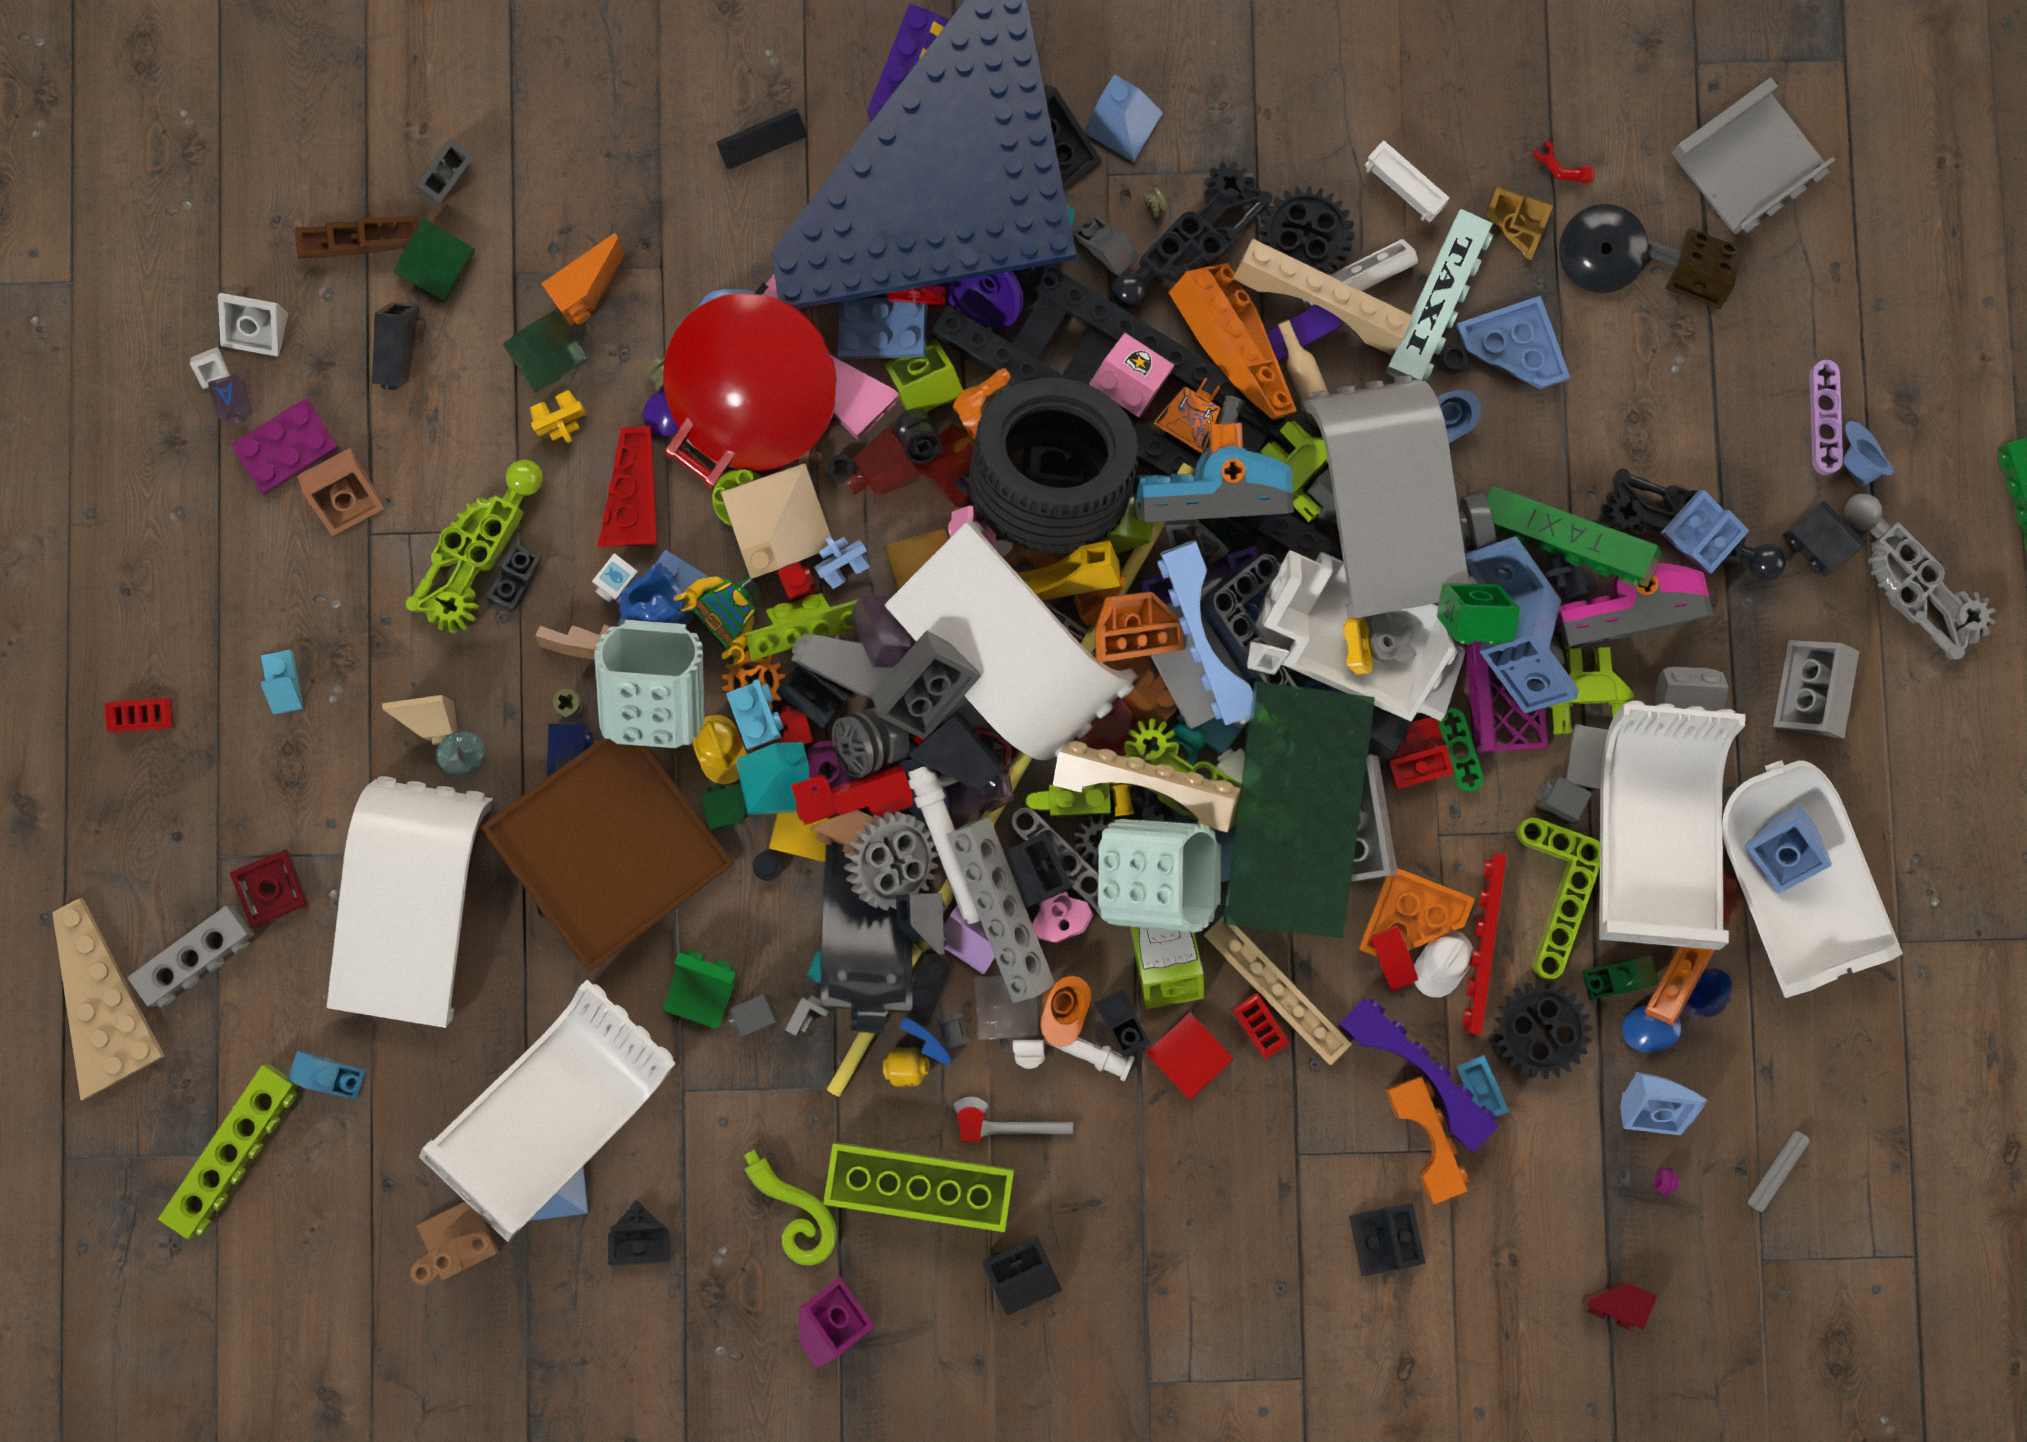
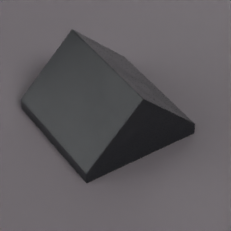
M1356 697L1328 742L1353 758L1368 755L1378 756L1380 769L1382 770L1396 752L1411 723L1398 715Z

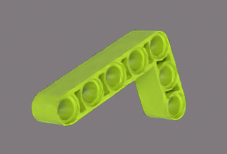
M1529 818L1521 821L1515 829V836L1518 842L1529 848L1567 861L1532 963L1533 971L1538 977L1554 979L1559 977L1565 969L1600 868V842L1547 821ZM1527 824H1532L1537 828L1538 834L1535 840H1530L1525 836L1524 830ZM1556 834L1563 836L1566 841V846L1562 851L1556 849L1553 845V838ZM1584 845L1591 846L1594 851V857L1590 861L1582 857L1581 849ZM1574 873H1579L1584 878V885L1581 889H1577L1572 885L1571 879ZM1565 901H1570L1574 905L1575 910L1571 917H1567L1562 913L1561 908ZM1556 929H1560L1565 936V940L1560 946L1552 941V933ZM1546 957H1550L1555 963V969L1550 974L1545 973L1542 969V962Z

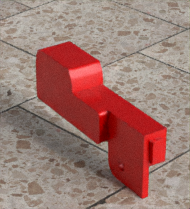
M902 765L831 789L827 779L821 775L790 784L797 803L795 809L799 820H803L804 826L867 806L873 815L882 817L885 812L894 813L909 808L913 804L912 792ZM817 786L818 789L814 791L812 790V787Z

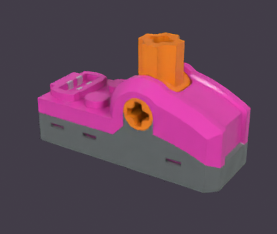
M1658 563L1648 587L1639 584L1637 587H1632L1623 583L1620 580L1621 577L1615 576L1609 586L1608 596L1594 598L1589 603L1579 601L1560 606L1553 635H1559L1562 651L1565 652L1568 649L1590 647L1702 622L1714 615L1704 573L1684 566Z

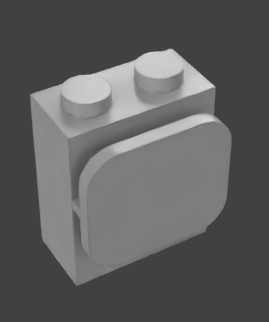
M1668 667L1659 674L1654 704L1655 706L1659 704H1672L1675 708L1681 709L1699 706L1705 708V711L1716 712L1717 710L1725 709L1729 686L1724 673L1714 669Z

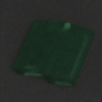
M556 310L525 327L503 344L535 393L559 381L563 374L586 363L588 356Z

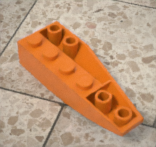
M1225 263L1186 271L1169 291V294L1197 340L1214 363L1253 404L1273 420L1295 414L1297 412L1259 313L1241 283L1233 279L1235 273L1229 264Z

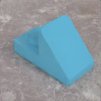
M286 650L261 655L265 681L261 682V686L272 713L276 715L304 709L293 651Z

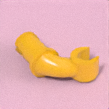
M1107 782L1111 786L1109 789L1112 790L1115 816L1134 814L1130 794L1132 784Z

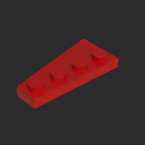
M651 426L621 428L597 547L658 545Z

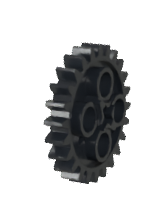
M1308 186L1306 193L1302 194L1300 188L1296 187L1295 195L1293 196L1287 190L1284 191V201L1275 197V207H1266V213L1269 216L1261 217V223L1264 226L1259 228V235L1265 237L1260 239V242L1327 275L1330 272L1329 266L1338 270L1340 266L1338 260L1345 262L1348 255L1344 251H1351L1353 245L1348 241L1354 239L1355 233L1348 230L1353 228L1354 221L1346 220L1349 217L1350 211H1340L1343 201L1340 200L1333 203V193H1330L1326 198L1323 197V188H1320L1316 194H1312L1311 186ZM1298 211L1304 215V218L1302 220H1294L1290 217V214ZM1327 220L1332 224V227L1322 229L1319 227L1318 222ZM1305 230L1311 231L1308 237L1302 236ZM1284 238H1290L1294 240L1295 245L1285 247L1280 241ZM1325 239H1331V242H1326ZM1319 247L1322 249L1323 254L1314 256L1308 249Z
M1537 981L1535 990L1530 983H1525L1524 993L1519 988H1514L1516 998L1505 996L1504 999L1508 1006L1497 1007L1503 1013V1016L1493 1018L1495 1022L1501 1024L1500 1028L1492 1030V1033L1501 1035L1502 1038L1494 1043L1495 1046L1505 1047L1500 1056H1511L1508 1063L1509 1067L1520 1064L1518 1068V1073L1524 1074L1529 1069L1530 1078H1535L1538 1071H1540L1542 1079H1548L1549 1071L1555 1077H1560L1561 1067L1566 1072H1571L1569 1062L1580 1064L1581 1062L1576 1055L1578 1053H1588L1582 1047V1043L1592 1041L1584 1036V1032L1593 1029L1591 1026L1584 1025L1583 1022L1590 1017V1014L1580 1013L1585 1004L1573 1003L1577 996L1576 993L1565 996L1566 986H1561L1555 991V982H1549L1545 989L1543 982ZM1546 1000L1553 1006V1013L1547 1018L1540 1012V1006ZM1527 1007L1532 1008L1539 1024L1548 1026L1545 1033L1557 1047V1053L1552 1051V1047L1544 1035H1537V1031L1540 1029L1539 1025L1529 1015ZM1521 1016L1528 1022V1029L1522 1034L1518 1033L1515 1029V1021ZM1562 1026L1566 1027L1570 1032V1037L1565 1043H1561L1557 1039V1031ZM1537 1042L1541 1043L1545 1049L1543 1057L1538 1060L1531 1053L1532 1046Z

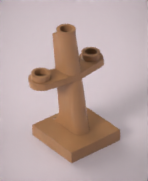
M466 1201L416 1225L428 1253L413 1264L410 1272L411 1278L418 1285H427L439 1274L443 1281L499 1253L484 1219Z

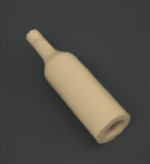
M1286 320L1279 323L1278 326L1288 349L1287 371L1299 400L1309 399L1308 393L1326 391V395H1329L1314 356L1300 346L1290 321ZM1305 413L1308 422L1319 428L1313 415Z

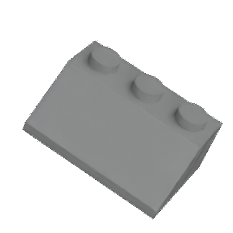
M1788 640L1773 727L1820 737L1844 738L1859 651L1843 643Z

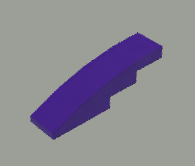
M1318 305L1289 320L1303 349L1342 326L1339 317ZM1278 326L1268 332L1267 336L1277 362L1280 364L1288 359V349Z

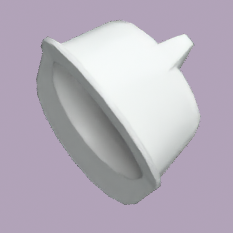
M1453 931L1428 942L1414 965L1419 979L1414 982L1416 987L1429 997H1443L1450 994L1470 968V956L1473 949L1470 940L1463 933Z

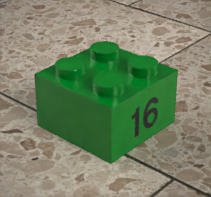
M1442 583L1436 617L1459 643L1472 644L1474 641H1485L1489 644L1500 645L1502 642H1514L1520 607L1499 584Z

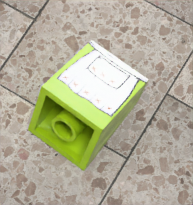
M1130 926L1145 1009L1204 999L1203 970L1194 932Z

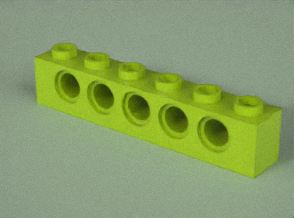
M262 1065L158 1220L187 1240L195 1238L197 1235L201 1237L212 1222L209 1218L214 1210L219 1211L229 1197L226 1192L232 1184L236 1185L244 1176L246 1169L243 1167L249 1158L254 1159L263 1147L261 1141L266 1133L271 1134L281 1120L278 1115L284 1107H290L296 1099L298 1093L295 1090L299 1085L287 1080L288 1076L272 1065ZM265 1093L272 1099V1105L268 1110H265L260 1103L261 1097ZM247 1119H250L255 1125V1130L250 1136L243 1130V1124ZM229 1145H233L237 1149V1157L234 1161L229 1160L226 1156V1149ZM212 1170L216 1171L220 1176V1182L216 1187L209 1182V1174ZM195 1196L199 1197L203 1203L200 1212H196L191 1205L192 1199Z

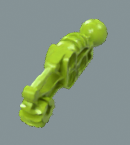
M527 459L513 462L507 468L506 484L508 490L503 499L496 495L489 499L478 497L476 502L472 504L468 502L465 505L467 508L461 514L457 513L456 516L458 518L455 523L452 521L449 527L440 534L439 542L431 555L432 565L425 578H422L413 596L406 600V607L410 611L426 613L429 622L438 623V629L442 631L449 628L451 633H457L458 625L463 630H467V619L473 622L476 621V617L471 614V611L478 610L479 606L471 603L476 598V593L470 586L480 570L489 571L497 564L525 513L518 508L524 496L535 494L541 488L543 474L539 465ZM496 523H501V532L497 536H491V527ZM460 535L462 539L460 546L456 549H451L450 542L452 538ZM481 549H486V559L477 563V552ZM458 563L448 583L427 596L440 567ZM437 599H440L448 603L449 605L453 604L458 608L455 612L448 609L447 606L438 602Z
M1151 718L1149 720V729H1146L1142 721L1138 722L1141 734L1133 729L1129 731V734L1137 738V741L1130 740L1125 742L1126 755L1123 757L1142 758L1147 747L1144 739L1150 740L1154 736L1158 739L1156 744L1160 748L1159 750L1153 749L1151 752H1148L1144 759L1145 763L1156 766L1168 765L1174 768V771L1185 774L1195 773L1197 769L1205 767L1212 773L1211 781H1227L1234 784L1237 788H1241L1234 822L1230 829H1233V826L1239 821L1244 822L1252 815L1262 822L1265 834L1274 841L1286 842L1298 833L1300 817L1291 806L1286 804L1270 806L1260 800L1262 794L1213 764L1204 761L1192 765L1177 756L1179 744L1174 741L1167 742L1168 738L1175 735L1174 730L1167 732L1165 735L1162 733L1167 725L1166 722L1163 721L1157 730L1155 729V719ZM1145 787L1158 795V799L1180 814L1187 816L1193 821L1199 820L1192 811L1181 807L1180 803L1175 799Z

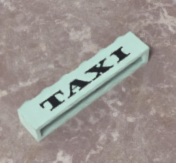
M1459 210L1411 314L1412 318L1406 333L1395 349L1385 373L1393 377L1412 375V380H1428L1434 367L1430 360L1434 353L1439 355L1446 339L1441 336L1445 327L1451 329L1458 312L1453 311L1457 301L1463 303L1470 286L1465 285L1469 275L1475 276L1482 260L1477 259L1481 249L1487 250L1494 234L1489 233V230L1493 223L1465 210Z

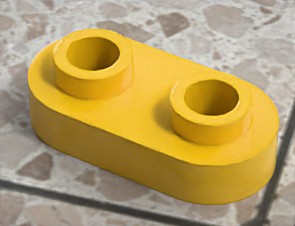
M1348 617L1346 624L1343 625V635L1348 644L1347 666L1357 676L1371 673L1373 661L1367 622L1364 617Z

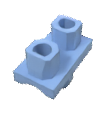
M829 535L824 538L828 546L820 550L819 553L823 559L832 553L834 555L814 566V569L820 578L824 577L832 588H836L846 581L839 569L849 562L856 574L870 567L865 555L867 550L863 543L857 540L839 551V549L848 544L845 537H842L834 542Z

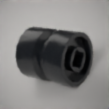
M911 409L898 417L895 423V432L907 458L914 463L921 464L935 459L941 452L942 441L929 414L922 409Z

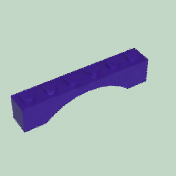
M1364 998L1344 1018L1339 1026L1359 1046L1373 1047L1391 1052L1407 1060L1420 1070L1433 1085L1441 1100L1446 1114L1448 1132L1470 1153L1475 1152L1498 1127L1494 1122L1497 1118L1495 1114L1485 1105L1481 1108L1478 1107L1471 1100L1474 1094L1462 1083L1459 1086L1449 1079L1452 1073L1440 1062L1435 1065L1428 1059L1427 1056L1430 1052L1418 1041L1413 1044L1405 1036L1408 1031L1398 1021L1394 1019L1391 1023L1383 1015L1386 1010L1375 999L1372 998L1368 1001Z

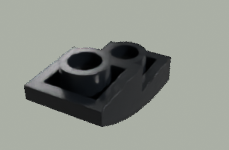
M514 544L500 567L501 573L486 596L487 601L514 613L539 566L541 556Z

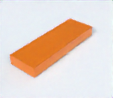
M1680 946L1645 1009L1646 1014L1674 1026L1715 949Z

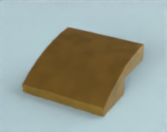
M945 529L904 539L884 547L897 592L948 541Z

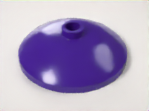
M1012 271L943 283V287L946 288V296L954 309L958 307L961 309L962 314L986 329L988 326L992 330L1005 329L1014 323L1022 311V289Z

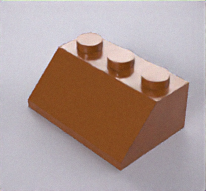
M1144 656L1102 662L1117 671L1131 668L1138 676L1132 683L1134 689L1121 699L1118 696L1111 703L1113 709L1110 713L1128 731L1133 729L1141 734L1138 722L1142 721L1146 729H1149V720L1151 718L1155 719V729L1158 730L1163 721L1167 722L1179 710L1159 671Z

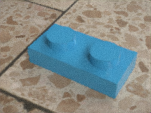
M1485 1055L1456 1066L1464 1086L1474 1094L1471 1100L1478 1107L1481 1108L1485 1105L1496 1117L1509 1112Z

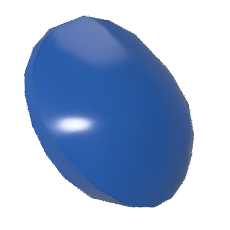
M1647 1005L1633 1009L1625 1017L1622 1025L1623 1037L1630 1047L1646 1053L1660 1052L1673 1046L1679 1039L1681 1033L1679 1017L1675 1025L1672 1026L1647 1015L1645 1012Z

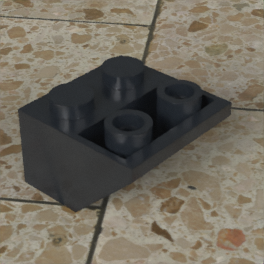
M1051 830L1003 851L1025 908L1069 889L1076 884Z
M1038 1234L982 1259L986 1273L1007 1316L1063 1291Z

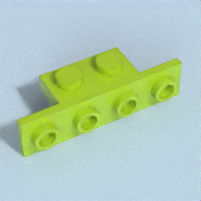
M822 593L808 595L803 599L790 603H781L774 608L765 610L767 620L771 626L745 633L750 659L753 661L792 649L796 640L802 637L804 633L832 637L864 627L861 604L859 599L829 607Z

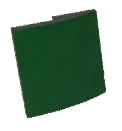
M423 219L403 251L393 272L395 275L444 303L459 283V275L475 254V248L430 221Z

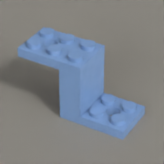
M1513 537L1466 553L1467 569L1477 583L1499 584L1520 607L1514 642H1502L1500 645H1493L1482 641L1479 652L1522 711L1528 713L1576 699L1579 689L1549 649L1561 599L1519 539ZM1497 568H1507L1511 571V573L1499 571ZM1530 679H1539L1543 683L1540 684L1536 681H1531Z

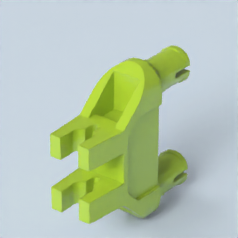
M1295 421L1287 422L1280 432L1296 449L1289 455L1274 441L1268 443L1260 452L1292 467L1293 507L1310 523L1317 517L1316 514H1320L1323 509L1304 492V487L1328 463L1323 438L1311 437Z
M1599 647L1597 650H1593L1594 672H1583L1581 648L1568 649V651L1564 652L1565 671L1577 686L1579 692L1576 699L1549 706L1553 710V734L1573 733L1570 707H1573V705L1609 703L1612 706V717L1614 718L1624 703L1634 701V694L1631 689L1612 671L1610 647Z

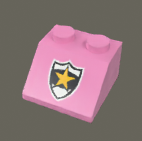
M1124 333L1104 359L1089 385L1100 390L1116 403L1140 417L1144 415L1175 365Z

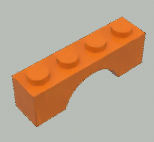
M1416 1076L1384 1089L1395 1117L1416 1121L1426 1130L1430 1138V1159L1425 1168L1418 1174L1429 1202L1437 1204L1467 1192L1465 1184L1469 1182L1464 1167L1462 1165L1458 1166L1454 1155L1458 1154L1452 1138H1446L1442 1128L1446 1125L1441 1110L1439 1108L1435 1110L1431 1098L1435 1097L1430 1082L1428 1080L1423 1081L1422 1077Z

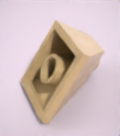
M443 695L382 703L384 711L428 741L432 740L433 745L449 743L451 737H458L454 701Z

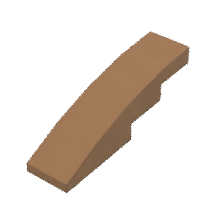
M604 624L600 635L574 625L571 626L568 635L539 626L535 637L542 648L569 656L595 660L596 644L600 642L602 634H607L610 626Z

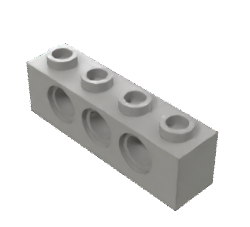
M226 905L132 973L127 979L147 1007L159 1006L163 1008L175 1000L174 994L180 989L184 988L187 990L196 985L201 980L198 976L206 970L212 972L225 963L223 958L231 952L237 954L244 950L250 944L248 940L255 934L235 906ZM219 932L223 936V944L220 948L216 949L212 944V938ZM194 950L197 952L199 959L198 963L192 967L189 965L187 958L189 953ZM167 969H171L174 974L173 981L169 985L163 980V974Z

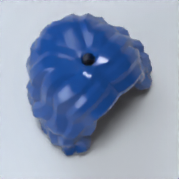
M662 563L654 564L646 574L638 577L621 592L619 605L621 617L624 621L677 623L686 615V611H680L684 607L683 599L674 601V596L680 594L681 591L679 585L674 582L672 572L663 567Z

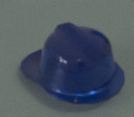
M1715 968L1704 970L1679 1017L1699 1015L1708 1018L1720 1014L1731 1001L1732 982L1729 975Z

